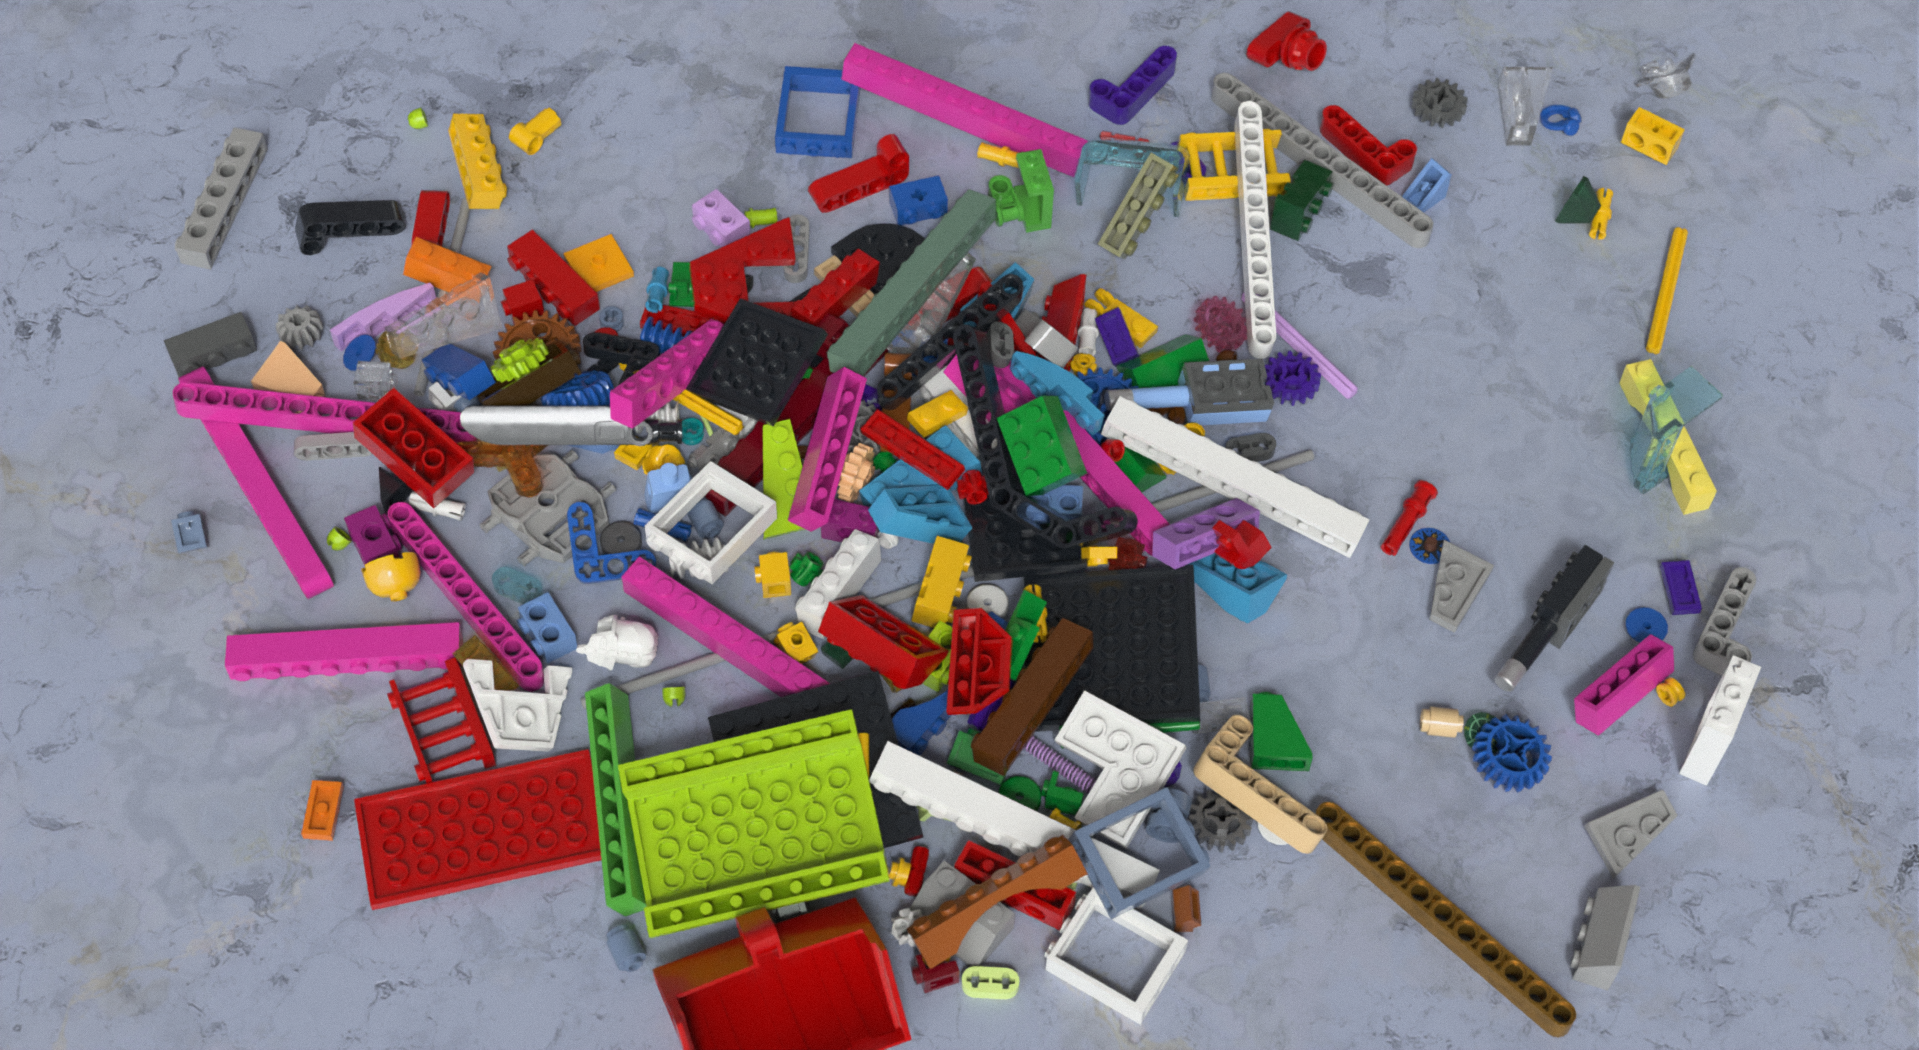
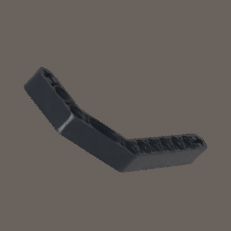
M967 324L957 327L953 335V341L991 504L1061 548L1077 550L1081 549V547H1088L1132 533L1138 524L1137 516L1132 510L1111 507L1070 520L1033 496L1025 495L997 418L1004 415L1005 412L987 335L982 329ZM978 359L979 366L974 371V363ZM982 386H985V393L980 397V389ZM991 412V420L989 423H986V416ZM994 439H997V447L993 450L992 442ZM1003 465L1004 471L1001 477H999L998 469ZM1007 492H1009L1010 499L1008 503L1005 504L1004 496ZM1029 505H1033L1049 516L1050 525L1047 529L1027 518L1026 509ZM1120 521V522H1119V525L1111 524V523H1110V522ZM1097 522L1098 531L1093 535L1092 525ZM1069 530H1072L1073 537L1068 543L1066 535Z

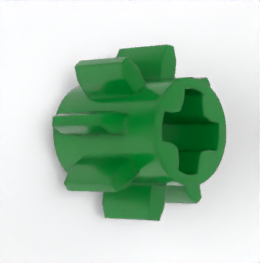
M798 552L789 566L792 570L790 572L791 578L803 587H806L809 583L812 584L813 580L824 571L821 569L824 565L823 561L812 552H807L804 556Z

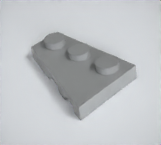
M1444 540L1429 620L1455 633L1490 576L1494 565Z
M1661 790L1588 822L1584 827L1614 879L1678 815L1664 790Z

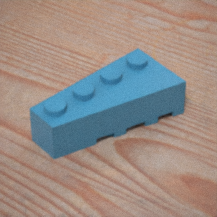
M946 425L926 439L927 442L965 466L963 473L969 470H978L982 474L980 461ZM900 459L859 490L863 506L871 507L884 489L939 484ZM957 481L951 486V491L958 488Z

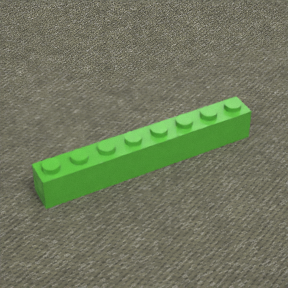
M611 683L585 692L606 906L626 917L643 911L647 906L628 801L622 792L618 765L635 761L629 698L627 694Z

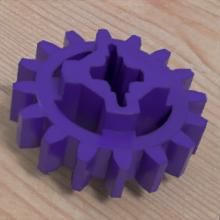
M1288 351L1287 356L1279 352L1277 359L1270 357L1268 365L1265 364L1267 378L1264 384L1265 386L1270 385L1273 399L1281 398L1280 404H1284L1286 400L1290 401L1291 406L1295 405L1296 400L1305 404L1306 397L1313 399L1315 392L1319 390L1321 373L1317 372L1318 364L1311 365L1312 358L1303 359L1302 352H1299L1297 356H1293L1292 351Z

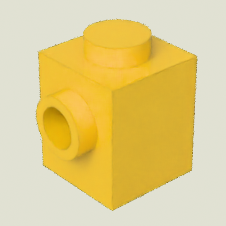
M769 552L759 555L760 566H754L756 583H762L763 598L790 596L791 582L787 552Z
M793 622L785 624L777 630L779 634L773 640L779 650L800 664L815 658L819 652L803 622L796 625Z

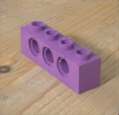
M1235 498L1153 531L1152 556L1173 569H1177L1214 554L1219 545L1216 542L1218 537L1212 527L1219 520L1233 529L1243 520L1259 529L1260 510Z

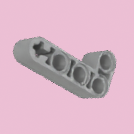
M1026 309L1022 311L1015 321L1026 338L1024 341L1047 360L1062 368L1066 366L1079 349L1053 327Z
M1739 567L1731 573L1693 651V658L1697 664L1721 676L1733 655L1748 662L1752 660V653L1748 647L1730 639V635L1756 583L1755 574L1748 568ZM1737 585L1742 587L1741 591L1735 589Z

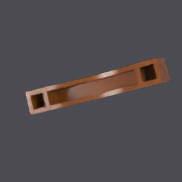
M1064 835L1053 837L1035 852L1022 855L1018 862L1010 867L997 870L985 882L969 887L965 894L955 900L944 902L938 910L930 915L919 917L906 930L922 958L931 969L956 954L971 926L984 912L999 901L1032 889L1050 888L1062 890L1088 873L1070 841Z

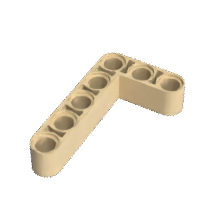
M1241 715L1231 716L1194 765L1193 772L1195 776L1296 850L1306 854L1312 853L1327 833L1328 828L1325 821L1236 758V755L1251 735L1253 725L1247 718Z

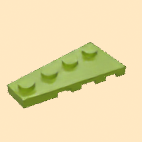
M790 419L776 422L774 427L768 424L762 427L763 494L776 501L777 519L763 532V540L806 530L787 521L802 470V463Z

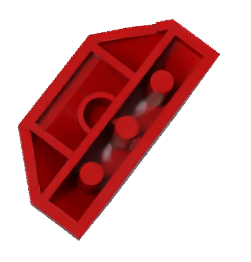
M983 608L954 610L947 715L976 714L1010 691L1013 639Z

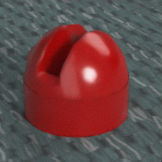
M1107 439L1101 445V448L1114 462L1119 461L1124 455L1125 447L1121 440Z

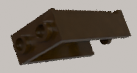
M557 339L546 346L549 354L545 356L546 359L539 362V367L515 380L513 378L509 382L506 380L501 383L493 377L496 383L478 394L477 398L482 406H527L574 378L575 373L578 376L582 373L578 365L582 363L568 344L563 345Z

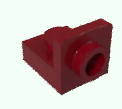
M921 954L915 955V966L911 967V972L915 984H921L924 994L959 983V968L956 960L951 962L943 961L931 969H926Z

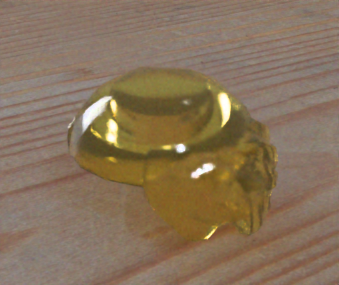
M399 329L383 332L378 338L375 350L383 364L397 369H405L412 365L417 353L415 344Z

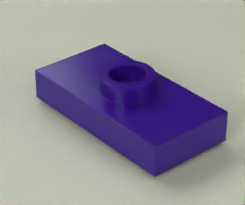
M1119 307L1094 318L1115 367L1140 356Z
M1690 560L1662 562L1660 570L1672 615L1699 614L1702 606Z

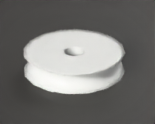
M982 584L969 592L967 609L983 608L987 613L992 611L1002 619L1007 614L1008 597L1000 587L993 584Z

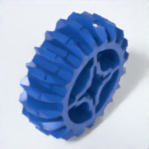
M584 371L579 376L575 373L574 378L542 396L541 403L542 406L610 405V391L614 389L613 382L610 380L609 374H605L602 371Z
M1507 714L1503 715L1500 720L1495 717L1491 719L1489 724H1484L1481 727V731L1476 734V742L1472 746V751L1475 752L1473 762L1480 763L1477 767V772L1485 771L1484 781H1489L1490 778L1495 781L1494 788H1498L1502 784L1504 785L1505 792L1510 791L1512 787H1514L1517 793L1521 792L1524 787L1529 790L1535 783H1540L1543 775H1546L1549 771L1548 764L1552 761V756L1547 753L1550 752L1551 745L1544 744L1547 735H1539L1537 733L1539 726H1534V728L1529 726L1530 719H1526L1522 723L1518 715L1514 716L1512 720L1509 719ZM1492 739H1495L1497 742L1498 753L1496 756H1493L1491 749ZM1529 750L1532 755V767L1530 769L1526 764L1528 760L1525 756Z

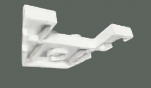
M467 659L463 662L465 673L494 748L546 752L553 749L561 719L562 703L566 699L568 691L566 690L567 682L572 675V667L547 666L544 668L545 694L495 690L492 661Z

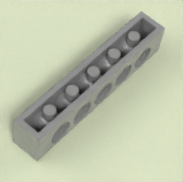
M234 127L230 136L226 137L222 153L215 159L214 169L205 180L204 190L201 196L196 198L195 208L191 216H188L186 219L185 229L182 235L176 239L175 251L178 253L182 264L211 270L268 151L263 133Z

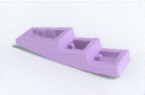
M431 283L407 289L356 312L330 329L334 346L342 352L356 337L369 335L374 339L389 326L395 332H398L437 302L434 286Z

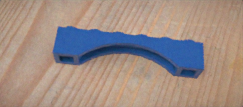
M990 611L988 615L1005 630L1008 622ZM948 689L928 702L900 709L892 718L900 747L920 756L926 750L928 741L934 735L938 736L946 727V721L952 716L946 713Z

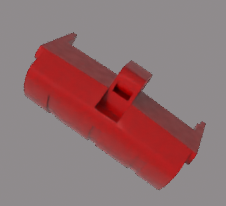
M856 897L775 925L765 907L735 917L740 937L652 969L658 990L680 1040L682 1050H885L912 1040L887 949Z

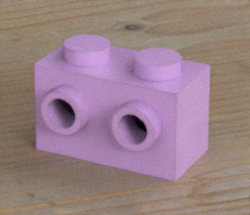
M717 189L692 205V221L697 229L707 233L715 246L723 247L750 235L749 219Z

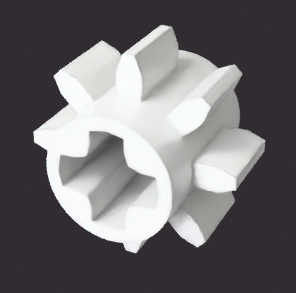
M909 908L900 910V916L891 919L893 922L891 934L899 940V945L909 943L910 947L916 946L906 928L910 927L916 919L923 916L921 915V910L918 909L912 912Z

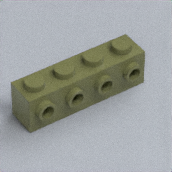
M1151 152L1098 245L1120 258L1126 259L1127 256L1131 257L1138 246L1136 240L1141 233L1144 234L1148 230L1152 222L1149 218L1153 211H1158L1165 200L1163 194L1167 187L1171 188L1178 178L1176 172L1179 168Z

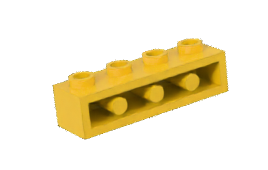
M453 113L448 133L469 209H499L502 199L506 198L507 188L506 184L502 183L501 166L496 162L495 145L491 144L490 126L486 125L483 114Z

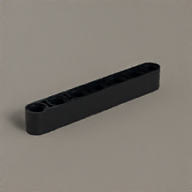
M1014 274L1003 276L883 378L877 386V400L880 407L885 410L898 408L952 361L956 355L955 345H946L944 341L949 338L953 339L957 327L964 325L968 321H973L977 324L976 328L986 332L993 322H998L1016 307L1022 300L1023 281L1021 278ZM1007 287H1013L1017 290V292L1014 294L1006 293L1004 289H1006ZM987 304H993L997 307V309L994 311H988L984 308V306H986ZM930 355L937 358L933 363H927L923 359ZM907 373H914L917 376L914 380L910 381L903 378ZM887 390H892L896 392V395L892 398H887L883 396V393Z

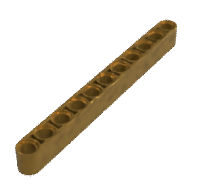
M1323 802L1317 807L1316 815L1321 818H1330L1333 823L1325 822L1328 828L1327 833L1322 838L1325 843L1552 1037L1559 1038L1569 1032L1576 1019V1010L1570 1002L1340 806L1333 802ZM1344 837H1352L1356 842H1348ZM1366 856H1374L1379 861H1370ZM1389 875H1396L1401 881H1394ZM1412 895H1420L1424 901H1417ZM1441 914L1447 918V921H1441L1435 915ZM1458 934L1467 935L1471 941L1462 940ZM1482 954L1492 956L1494 961L1485 960ZM1511 974L1515 976L1518 981H1510L1509 979H1507L1505 975ZM1529 995H1537L1542 1002L1533 1001ZM1553 1015H1560L1565 1019L1566 1023L1556 1021Z

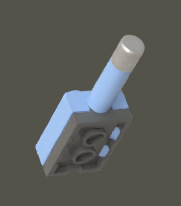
M1263 358L1184 363L1178 379L1179 386L1107 390L1105 393V406L1108 411H1112L1119 396L1127 400H1133L1145 409L1184 407L1188 423H1197L1199 425L1267 422L1274 406V400L1270 385L1264 386L1267 373Z

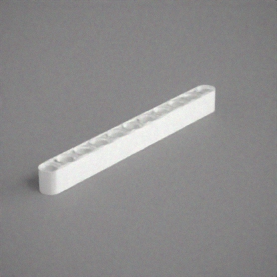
M1245 101L1239 106L1234 129L1247 343L1249 353L1255 358L1262 359L1268 357L1273 349L1276 340V322L1262 111L1257 103Z

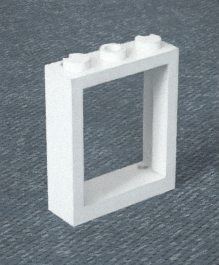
M710 461L645 525L646 541L653 550L661 551L676 565L686 567L696 578L704 579L713 584L777 519L776 501ZM712 489L751 513L754 517L711 561H708L667 535V533Z
M1734 655L1732 656L1706 706L1679 774L1707 786L1733 739L1760 672V666Z
M1093 887L1088 895L1083 894L1078 900L1075 907L1077 912L1073 919L1068 917L1063 923L1060 930L1062 936L1058 942L1052 941L1045 952L1044 957L1047 958L1046 970L1141 1025L1184 956L1188 940L1134 909L1112 919L1167 951L1136 1002L1130 1000L1063 961L1095 910L1110 918Z

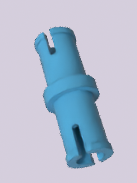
M664 267L653 269L651 281L647 285L648 297L645 307L652 313L662 310L663 299L668 293L667 280L669 272Z

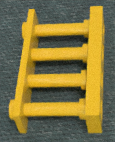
M1263 129L1264 156L1267 168V197L1277 196L1278 194L1284 196L1286 193L1284 186L1287 182L1291 183L1289 173H1278L1273 148L1278 146L1282 135L1281 130ZM1190 132L1180 134L1176 150L1177 153L1188 152L1192 178L1187 179L1184 189L1185 201L1239 198L1237 176L1227 175L1223 151L1236 150L1235 132L1200 134ZM1213 151L1217 177L1202 176L1198 152Z

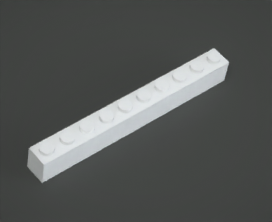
M1119 396L1102 430L1101 435L1109 439L1121 440L1125 447L1230 499L1238 498L1260 510V514L1349 558L1353 554L1369 522V519L1363 517L1359 512L1349 510L1337 504L1333 499L1325 498L1313 492L1310 488L1287 479L1282 474L1274 473L1262 467L1258 462L1250 461L1238 455L1234 450L1226 449L1212 442L1211 439L1188 430L1181 424H1175L1163 418L1159 413L1151 412L1139 406L1133 400H1127Z
M887 741L869 779V782L874 784L875 788L884 793L891 792L901 797L909 805H918L927 809L936 818H946L956 823V826L961 830L973 831L983 836L991 844H1000L1009 848L1014 855L1019 857L1026 853L1035 852L1053 837L1064 835L1069 839L1073 832L1076 831ZM1091 838L1124 899L1155 883L1160 871L1159 869ZM1087 875L1074 882L1083 883L1093 888ZM1142 904V905H1140V906H1138V907H1136V908H1134V909H1137V910L1140 911V909L1144 906V904Z

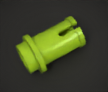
M775 207L760 210L749 208V211H744V216L749 219L751 229H754V226L777 222Z

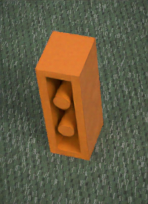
M416 237L406 256L403 275L426 284L431 283L438 289L478 304L488 284L492 266Z

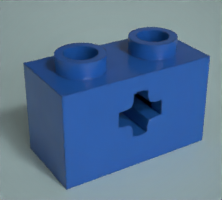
M939 175L889 186V203L897 225L914 224L923 220L937 219L948 213V198Z

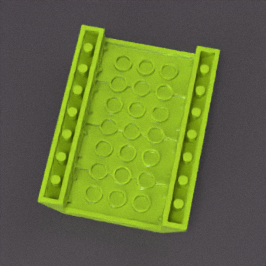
M852 709L618 765L622 792L629 806L647 906L644 908V914L650 939L734 919L737 916L763 907L768 911L890 882L887 859L865 758Z

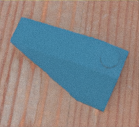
M1215 553L1187 564L1194 566L1195 583L1227 613L1247 624L1267 612L1287 579L1286 573L1265 562L1259 561L1252 567L1238 569Z

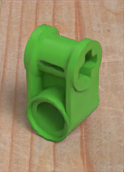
M1003 175L992 177L989 181L988 196L996 199V225L1000 227L1005 222L1013 220L1024 221L1023 207L1017 198L1011 180Z

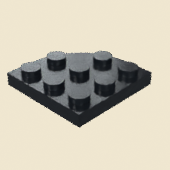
M881 223L866 225L831 246V254L835 255L842 262L846 256H851L860 249L879 261L877 283L870 289L875 295L883 289L887 280L896 274L901 264L909 259L914 253L915 248L921 245L925 238L916 231L897 224Z

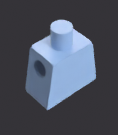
M665 463L660 469L648 472L644 492L648 512L657 514L693 479L687 465L675 466L672 463Z

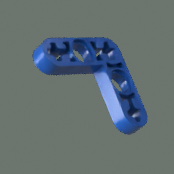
M577 502L569 507L567 511L574 572L579 582L594 584L622 580V576L628 570L627 557H632L631 563H634L639 556H645L646 560L651 561L652 565L656 567V558L648 550L598 556L593 513L590 506L584 502ZM582 508L583 513H588V516L584 517L583 521L584 528L590 526V531L579 530L575 533L573 532V528L579 529L577 518H572V515L576 514V509ZM584 535L591 539L592 545L588 550L581 551L576 547L575 541L579 536ZM614 559L620 560L624 565L623 571L617 575L611 574L607 569L608 563ZM598 561H604L603 571L605 577H599L600 571L592 572L590 578H585V574L579 573V570H582L586 563L589 564L590 568H598Z

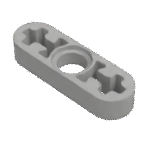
M803 215L790 216L793 244L800 245L804 249L801 252L795 253V262H798L799 267L798 272H793L794 265L784 266V277L791 283H800L808 275L809 221ZM796 226H801L800 236L795 235Z
M354 432L304 435L294 440V456L300 460L352 458L372 455L368 449L354 438Z

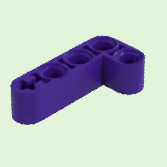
M1170 46L1158 47L1120 87L1105 79L1094 80L1090 84L1089 108L1114 124L1123 125L1128 123L1175 74L1176 50Z

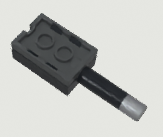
M1584 545L1579 553L1574 551L1566 562L1565 566L1567 568L1565 571H1559L1551 583L1553 587L1550 591L1545 590L1536 603L1538 607L1531 616V619L1534 620L1532 628L1495 676V683L1499 688L1508 692L1513 691L1549 642L1558 649L1562 647L1603 591L1607 577L1614 565L1612 560L1607 557L1603 558L1602 554L1587 545Z

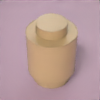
M1432 706L1429 709L1422 708L1420 732H1427V735L1456 738L1457 732L1462 733L1463 715H1459L1458 709Z

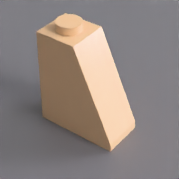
M282 341L278 343L251 380L255 390L326 397L322 384L288 345Z

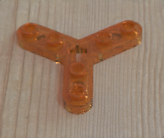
M484 441L457 443L473 457L474 467H505L518 495L528 498L534 497L543 489L542 477L533 457L543 451L548 445H495ZM517 453L519 457L515 458L514 454Z

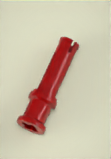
M1418 480L1415 483L1414 492L1410 498H1406L1403 502L1401 515L1380 546L1384 553L1395 556L1418 518L1425 516L1427 513L1426 507L1438 495L1437 489L1431 483L1424 480Z

